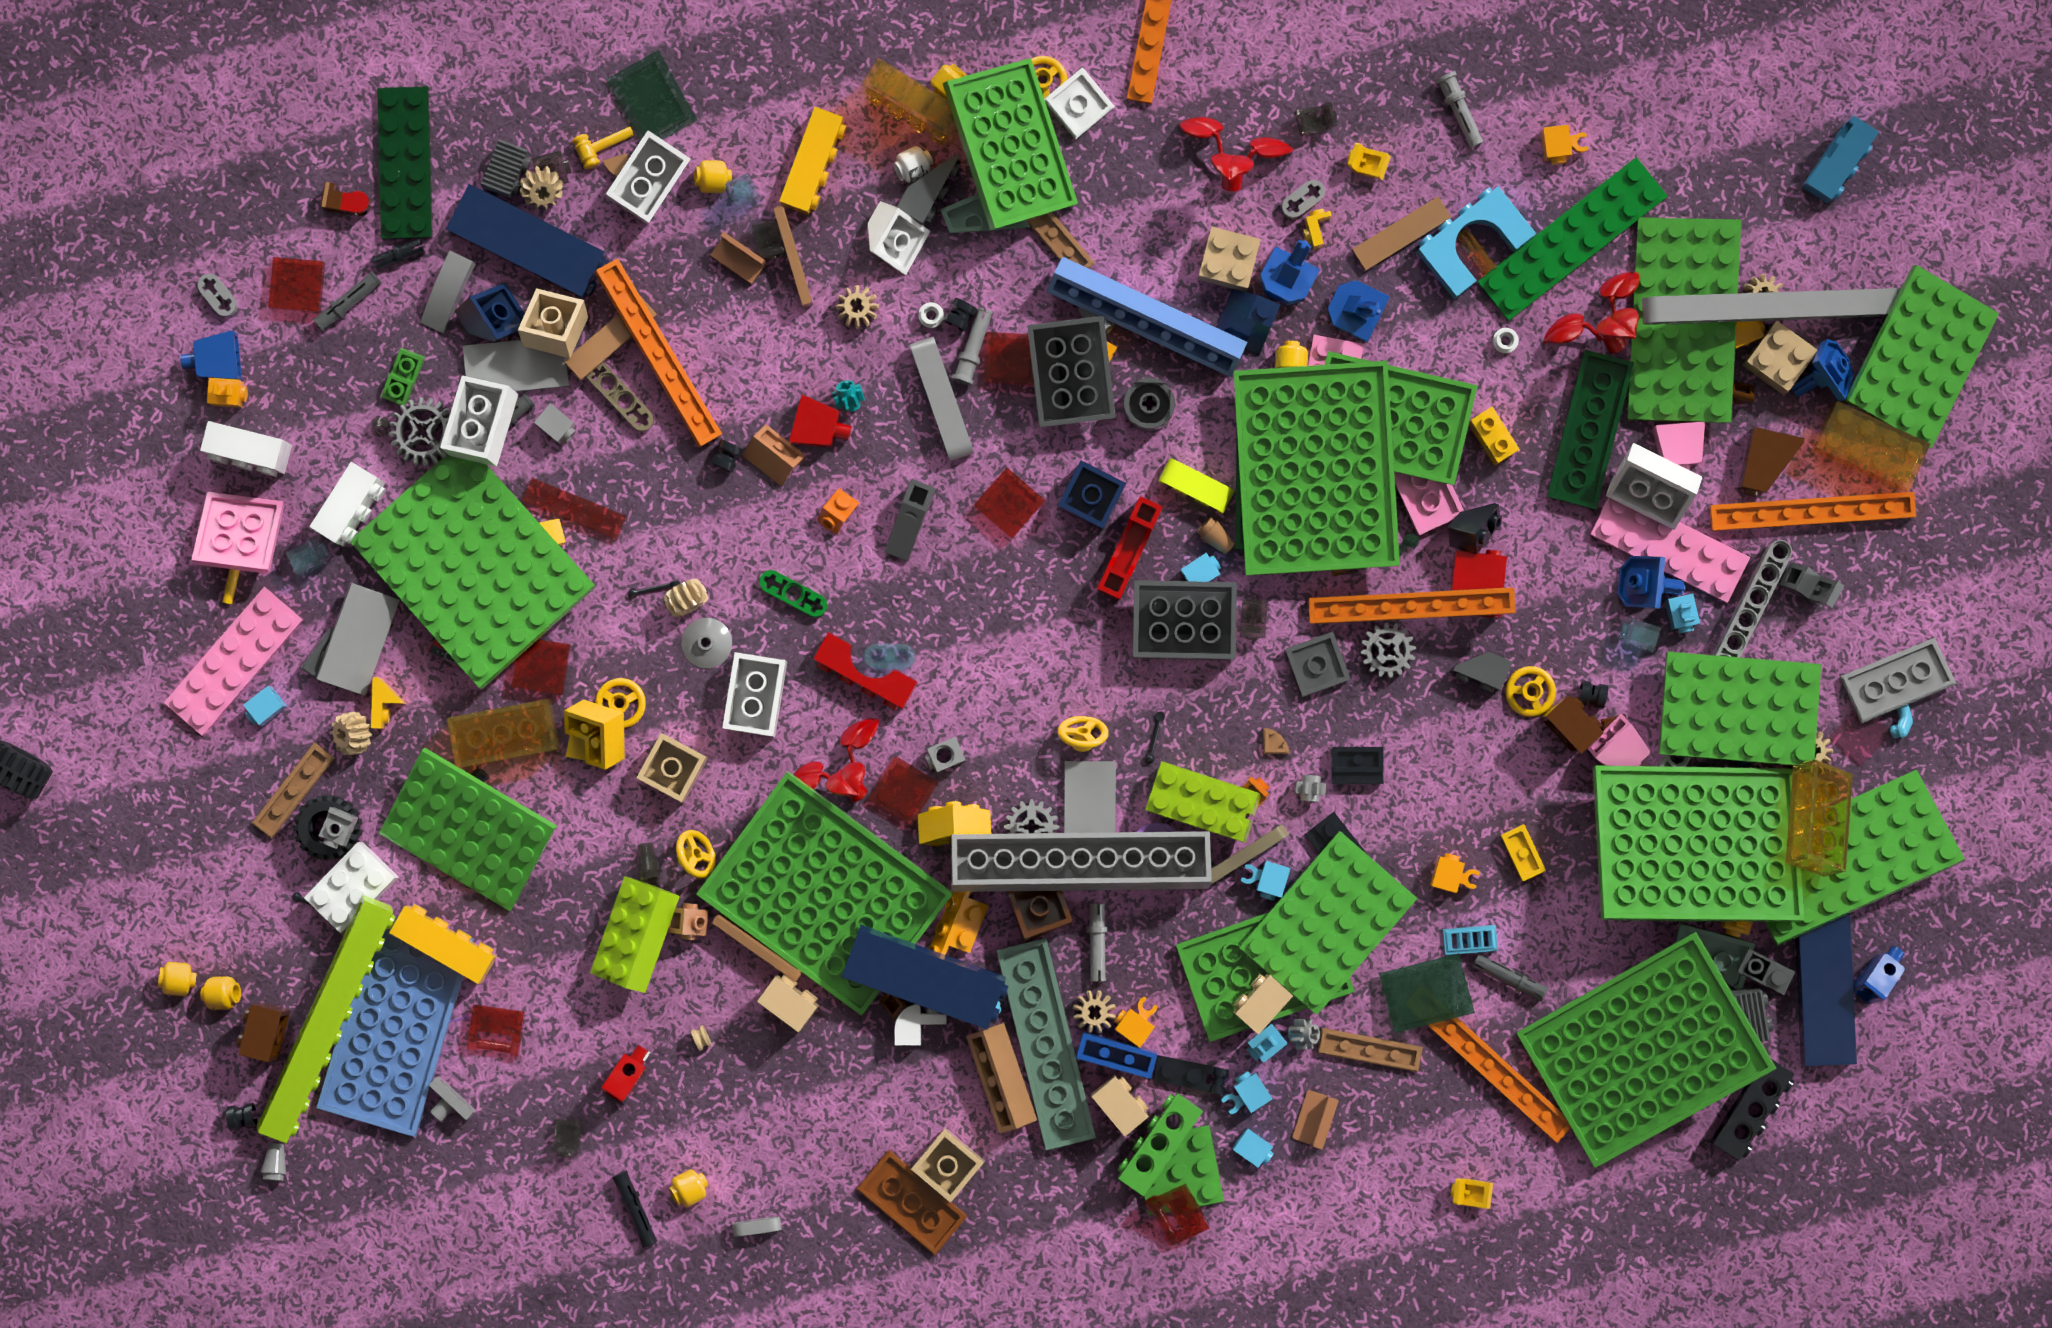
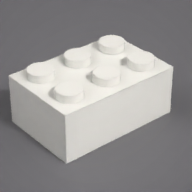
M647 131L607 191L605 197L648 225L690 161V158L650 131Z
M462 376L440 448L452 457L497 467L519 394L507 385Z
M208 421L200 451L206 453L207 459L227 465L229 460L232 461L231 465L252 471L253 467H257L256 471L277 477V473L285 474L292 445L282 439Z
M1633 443L1615 472L1606 496L1675 530L1697 495L1702 477Z
M350 462L310 527L336 544L343 547L347 543L351 545V541L358 534L356 529L360 522L365 523L370 517L372 510L369 508L374 500L378 502L384 495L386 489L383 486L385 482Z
M735 652L723 729L775 737L787 668L786 660Z
M357 842L304 898L340 933H345L362 895L378 900L399 877L363 842Z

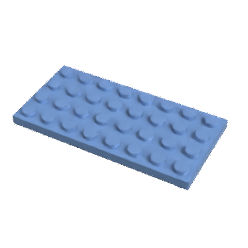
M395 916V919H394V922H393L391 928L393 927V925H394L395 921L397 920L398 916ZM390 928L384 931L382 936L384 943L380 952H375L371 961L374 964L368 976L364 975L361 981L363 988L358 999L354 998L350 1005L352 1007L350 1018L347 1022L343 1021L340 1027L342 1034L337 1045L334 1047L317 1108L415 1137L417 1136L431 1089L429 1084L433 1081L464 976L390 934Z

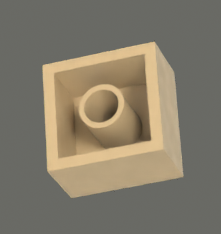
M1211 227L1198 280L1247 292L1261 239Z
M536 288L518 328L523 347L571 358L588 319L584 300Z
M1775 321L1765 332L1764 337L1757 343L1742 366L1784 395L1789 392L1816 355L1817 349L1783 324Z
M660 733L637 779L685 803L708 757Z
M1260 974L1251 983L1250 986L1253 989L1247 996L1242 994L1233 1004L1236 1007L1233 1012L1258 1035L1293 997L1269 974L1265 976Z
M777 975L757 1002L797 1032H800L820 1006L816 1003L818 998L808 990L801 992L795 987L797 982L788 976L783 975L781 977Z
M1114 1074L1091 1093V1097L1120 1132L1126 1136L1149 1117L1146 1112L1149 1108L1139 1095L1135 1098L1129 1092L1132 1087L1122 1075L1117 1078Z
M944 1128L912 1166L911 1170L951 1203L982 1166L984 1160L948 1129Z

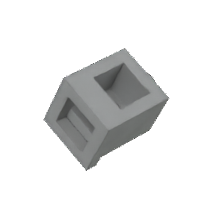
M330 807L319 836L324 838V844L337 849L338 845H347L358 817L335 807ZM334 824L340 827L337 834H334L331 830Z

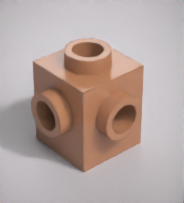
M683 903V908L676 907L667 933L680 934V939L695 940V935L706 936L708 910L698 909V904Z

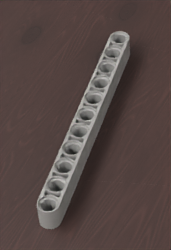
M1901 288L1642 298L1643 324L1882 317L1888 315Z
M1777 540L1766 547L1713 655L1741 658L1791 558L1792 547L1788 542ZM1775 546H1780L1783 549L1784 555L1782 559H1778L1773 555V548ZM1764 568L1772 572L1770 582L1765 581L1761 576ZM1752 591H1757L1761 595L1759 604L1751 602L1750 594ZM1742 613L1746 614L1750 619L1747 627H1743L1739 623L1738 619ZM1730 636L1738 640L1736 650L1730 649L1727 645V640ZM1662 755L1657 766L1686 767L1690 757L1682 756L1681 761L1675 764L1671 761L1670 755Z

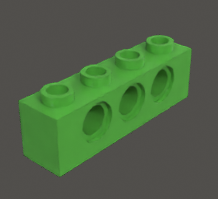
M1178 1092L1174 1096L1169 1094L1161 1106L1165 1110L1160 1117L1155 1115L1147 1126V1129L1150 1130L1144 1139L1141 1136L1132 1147V1150L1135 1151L1130 1160L1125 1158L1117 1169L1120 1172L1118 1179L1142 1196H1145L1203 1112L1202 1109ZM1175 1114L1180 1117L1178 1127L1169 1128L1166 1125V1119L1169 1115ZM1153 1137H1164L1166 1140L1165 1146L1159 1150L1154 1149L1151 1146ZM1141 1157H1147L1151 1161L1150 1168L1145 1171H1141L1136 1167V1162Z

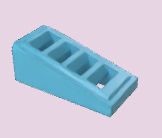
M1495 925L1443 929L1445 955L1498 951ZM1483 931L1488 932L1489 946H1484ZM1472 932H1477L1478 947L1473 945ZM1462 933L1467 935L1468 948H1463ZM1451 934H1456L1457 949L1452 948Z

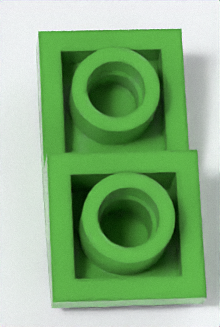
M400 348L392 373L388 375L381 397L406 406L425 357Z

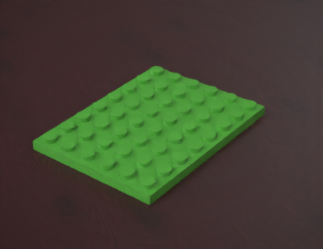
M1388 361L1234 371L1246 575L1400 566Z
M446 454L447 458H442L356 534L351 543L482 690L592 592L596 586L487 464Z
M1598 765L1593 767L1601 920L1803 922L1805 920L1794 769Z
M787 771L696 895L862 1016L880 991L842 977L860 925L916 944L953 895V892Z
M1696 932L1517 1032L1521 1042L1595 1168L1776 1069V1066Z

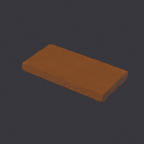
M890 1149L856 1188L934 1256L968 1216L953 1202L950 1203L913 1172L911 1167Z

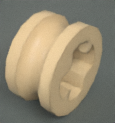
M703 1025L700 1026L699 1030H691L699 1051L703 1050L704 1046H712Z

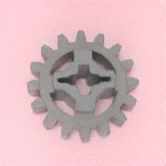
M1388 623L1383 624V629H1380L1377 625L1374 626V634L1369 631L1366 633L1369 640L1361 641V644L1366 646V650L1360 651V654L1367 657L1362 663H1370L1372 665L1369 669L1370 673L1377 669L1378 677H1382L1384 672H1387L1388 678H1392L1393 671L1401 675V667L1409 669L1410 665L1407 661L1415 660L1410 651L1415 650L1416 646L1409 645V642L1414 638L1412 636L1406 638L1407 629L1398 631V624L1396 623L1392 629L1389 628ZM1385 633L1394 635L1392 639L1388 640L1379 637V635ZM1403 642L1405 649L1404 657L1399 651V644ZM1372 644L1377 649V656L1375 659H1373L1371 654ZM1391 644L1393 646L1391 651L1394 653V656L1390 654L1384 656L1382 645L1388 646ZM1385 661H1393L1397 664L1394 667L1381 666Z
M1030 799L1029 806H1026L1021 801V808L1019 810L1015 807L1011 808L1015 814L1013 816L1006 815V818L1011 822L1008 825H1004V828L1010 830L1011 833L1009 834H1015V832L1026 834L1029 833V830H1024V828H1019V826L1027 825L1029 820H1034L1036 825L1044 826V828L1035 830L1034 833H1053V830L1059 829L1058 825H1053V821L1058 817L1057 815H1049L1052 810L1051 807L1046 810L1043 809L1044 802L1041 801L1038 806H1035L1033 799ZM1036 810L1045 815L1048 823H1042L1036 817ZM1027 811V818L1022 823H1016L1017 817L1022 812Z

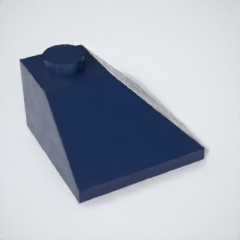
M505 283L468 297L454 311L468 333L493 342L517 333L525 315Z
M1232 289L1216 328L1246 341L1245 349L1260 355L1281 304L1256 294Z

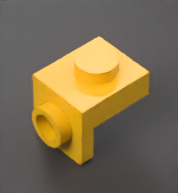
M1355 143L1354 148L1348 154V167L1357 174L1383 180L1391 156L1388 153L1368 149L1360 143Z
M1324 209L1309 212V216L1305 219L1307 229L1303 230V235L1308 244H1311L1312 250L1322 248L1324 245L1318 222L1330 220L1332 217L1331 211L1324 212Z
M1456 1178L1451 1188L1453 1204L1490 1209L1493 1183Z

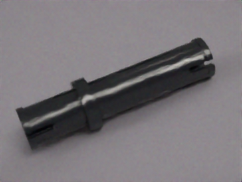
M626 1170L614 1175L612 1179L620 1193L621 1198L619 1200L621 1204L624 1203L642 1247L645 1248L656 1243L658 1240L638 1198L640 1196L639 1191H635L628 1171Z

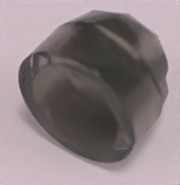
M379 415L374 417L370 424L371 434L376 437L388 436L389 432H391L389 419L385 416L380 418Z

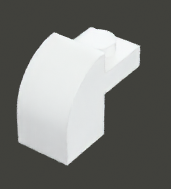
M918 1004L908 1006L900 1013L896 1020L895 1045H921V1025L947 1024V1015L926 1008V1013H921V1005Z

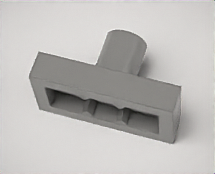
M440 1076L436 1077L429 1084L442 1097L431 1110V1113L438 1120L443 1121L453 1109L465 1120L470 1119L476 1112Z

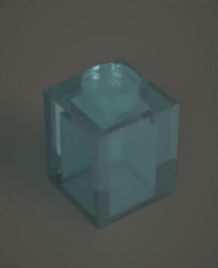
M748 173L725 184L738 211L761 201Z
M314 539L286 552L296 575L300 577L329 564L326 559L329 557L326 546L323 542L319 544Z
M1629 619L1627 623L1622 624L1619 632V637L1622 638L1621 644L1652 653L1655 650L1661 627Z

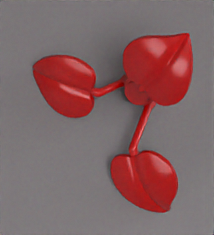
M1195 117L1178 124V127L1189 136L1196 138L1213 136L1216 139L1219 154L1211 157V163L1222 175L1221 187L1226 191L1235 192L1242 189L1243 174H1247L1248 171L1253 169L1254 162L1251 159L1255 154L1263 158H1274L1294 152L1290 145L1281 140L1260 137L1250 142L1252 149L1247 157L1223 153L1221 138L1218 133L1223 130V125L1217 120L1208 117Z
M1621 273L1611 277L1602 284L1600 294L1603 298H1610L1612 316L1602 320L1597 325V331L1589 323L1583 322L1584 317L1582 314H1568L1558 319L1548 329L1543 343L1563 344L1571 342L1582 334L1583 328H1586L1596 336L1598 341L1603 340L1609 353L1622 351L1627 345L1625 338H1636L1639 314L1633 308H1624L1616 311L1615 300L1616 298H1627L1636 290L1640 281L1639 273Z
M878 718L858 721L843 732L840 743L843 747H848L847 752L851 762L843 769L830 776L826 772H822L824 766L821 762L813 761L800 767L793 775L812 789L819 784L821 778H826V788L830 793L847 796L851 802H857L864 798L867 794V789L862 783L865 776V767L862 763L855 762L853 750L854 748L861 749L872 740L879 725Z

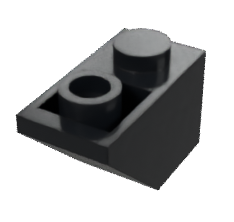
M1493 503L1459 512L1448 526L1450 547L1478 554L1481 548L1488 544L1495 530H1498L1501 526L1502 516L1500 515L1499 504Z

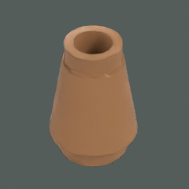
M1211 517L1197 530L1201 540L1224 555L1235 544L1231 541V538L1218 520L1214 521Z

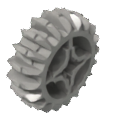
M419 397L417 406L411 399L408 401L409 409L404 405L400 406V409L404 412L402 415L396 412L393 414L399 420L397 423L390 422L389 424L391 427L396 428V431L389 432V436L397 437V439L391 442V445L393 447L400 446L396 453L399 456L405 453L404 460L406 462H409L413 457L414 465L418 466L422 459L423 465L429 466V458H431L433 463L437 464L439 462L438 454L444 459L447 458L446 453L443 452L440 446L449 420L446 417L450 415L451 410L446 408L442 411L444 405L442 402H438L434 407V399L429 398L425 405L424 398ZM419 412H432L437 416L422 422L416 418L415 414ZM409 420L413 430L410 436H408L409 439L405 442L404 428ZM442 422L443 435L438 443L434 437V432L439 427L438 424ZM416 423L421 427L423 426L424 428H426V426L429 427L426 430V432L428 433V437L431 439V441L422 435L419 438L418 435H420L421 432ZM421 442H427L433 449L426 452H417L410 448Z

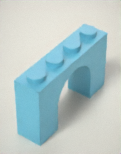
M1499 186L1493 191L1490 187L1478 196L1479 202L1473 206L1470 203L1458 212L1460 217L1453 222L1451 219H1448L1438 228L1441 232L1434 237L1429 234L1418 243L1420 248L1416 253L1454 300L1477 281L1459 259L1456 252V237L1463 228L1472 224L1490 226L1500 235L1513 253L1536 235V232Z

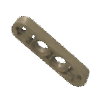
M604 362L597 369L601 372L602 368H605L606 371L599 374L596 381L592 379V377L596 376L594 372L587 376L588 380L636 430L645 432L653 427L654 416ZM609 376L614 378L615 386L607 391L602 389L601 381ZM623 395H629L633 401L632 405L627 409L621 408L618 404L619 398ZM637 404L641 406L637 411L642 416L646 414L649 416L647 418L648 425L646 426L643 424L638 426L636 423L639 420L634 414L630 418L627 416L628 413L634 411Z
M1283 824L1279 825L1255 840L1252 844L1211 868V884L1287 837L1289 833Z

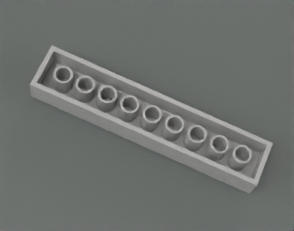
M1210 831L952 834V892L1209 889L1212 882Z

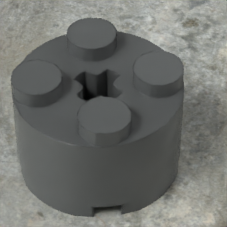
M1156 378L1140 379L1125 394L1123 403L1125 417L1130 425L1140 431L1153 432L1160 430L1172 418L1175 408V397L1171 389L1161 380ZM1147 399H1150L1152 404H1156V406L1152 407L1151 411L1142 406V404H1146Z

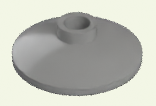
M700 618L693 621L685 629L681 640L682 651L686 659L693 665L700 668H713L719 666L728 658L732 648V637L728 628L722 622L713 618ZM704 638L710 639L711 644L709 647L702 646L701 641Z

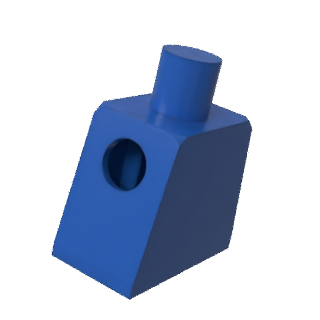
M233 330L193 341L194 353L181 354L180 356L182 369L196 368V375L200 379L220 378L242 381L238 333Z
M1891 946L1887 953L1874 956L1854 981V993L1868 1004L1885 1000L1905 971V968L1899 964L1905 953L1898 947Z

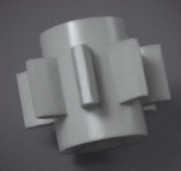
M1302 775L1301 781H1295V794H1300V801L1319 802V796H1325L1326 783H1320L1321 776Z
M1295 1019V1025H1291L1288 1029L1289 1041L1292 1044H1296V1050L1313 1049V1044H1316L1320 1038L1318 1026L1312 1024V1019Z

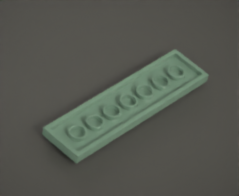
M1043 938L997 950L1002 975L1006 977L1005 985H1008L1007 995L1046 1150L1096 1138L1047 939Z

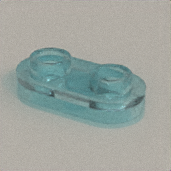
M875 643L870 645L864 653L865 662L873 669H908L914 664L916 658L913 648L907 644ZM875 652L882 654L880 661L873 660L872 656ZM901 652H905L908 655L907 660L904 662L898 660V655Z

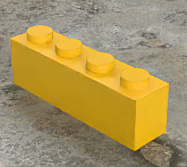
M814 107L779 200L782 206L810 215L811 209L816 211L820 201V196L817 193L820 186L825 187L829 177L826 169L829 162L834 163L838 153V149L835 148L838 139L842 140L846 132L847 126L844 125V118L842 116Z
M413 904L412 907L404 906L391 928L390 934L475 983L481 984L497 958L496 955L492 954L493 948L482 942L479 945L470 941L471 936L459 929L457 932L447 928L449 926L448 922L439 917H435L433 920L425 915L427 913L425 909L416 904Z

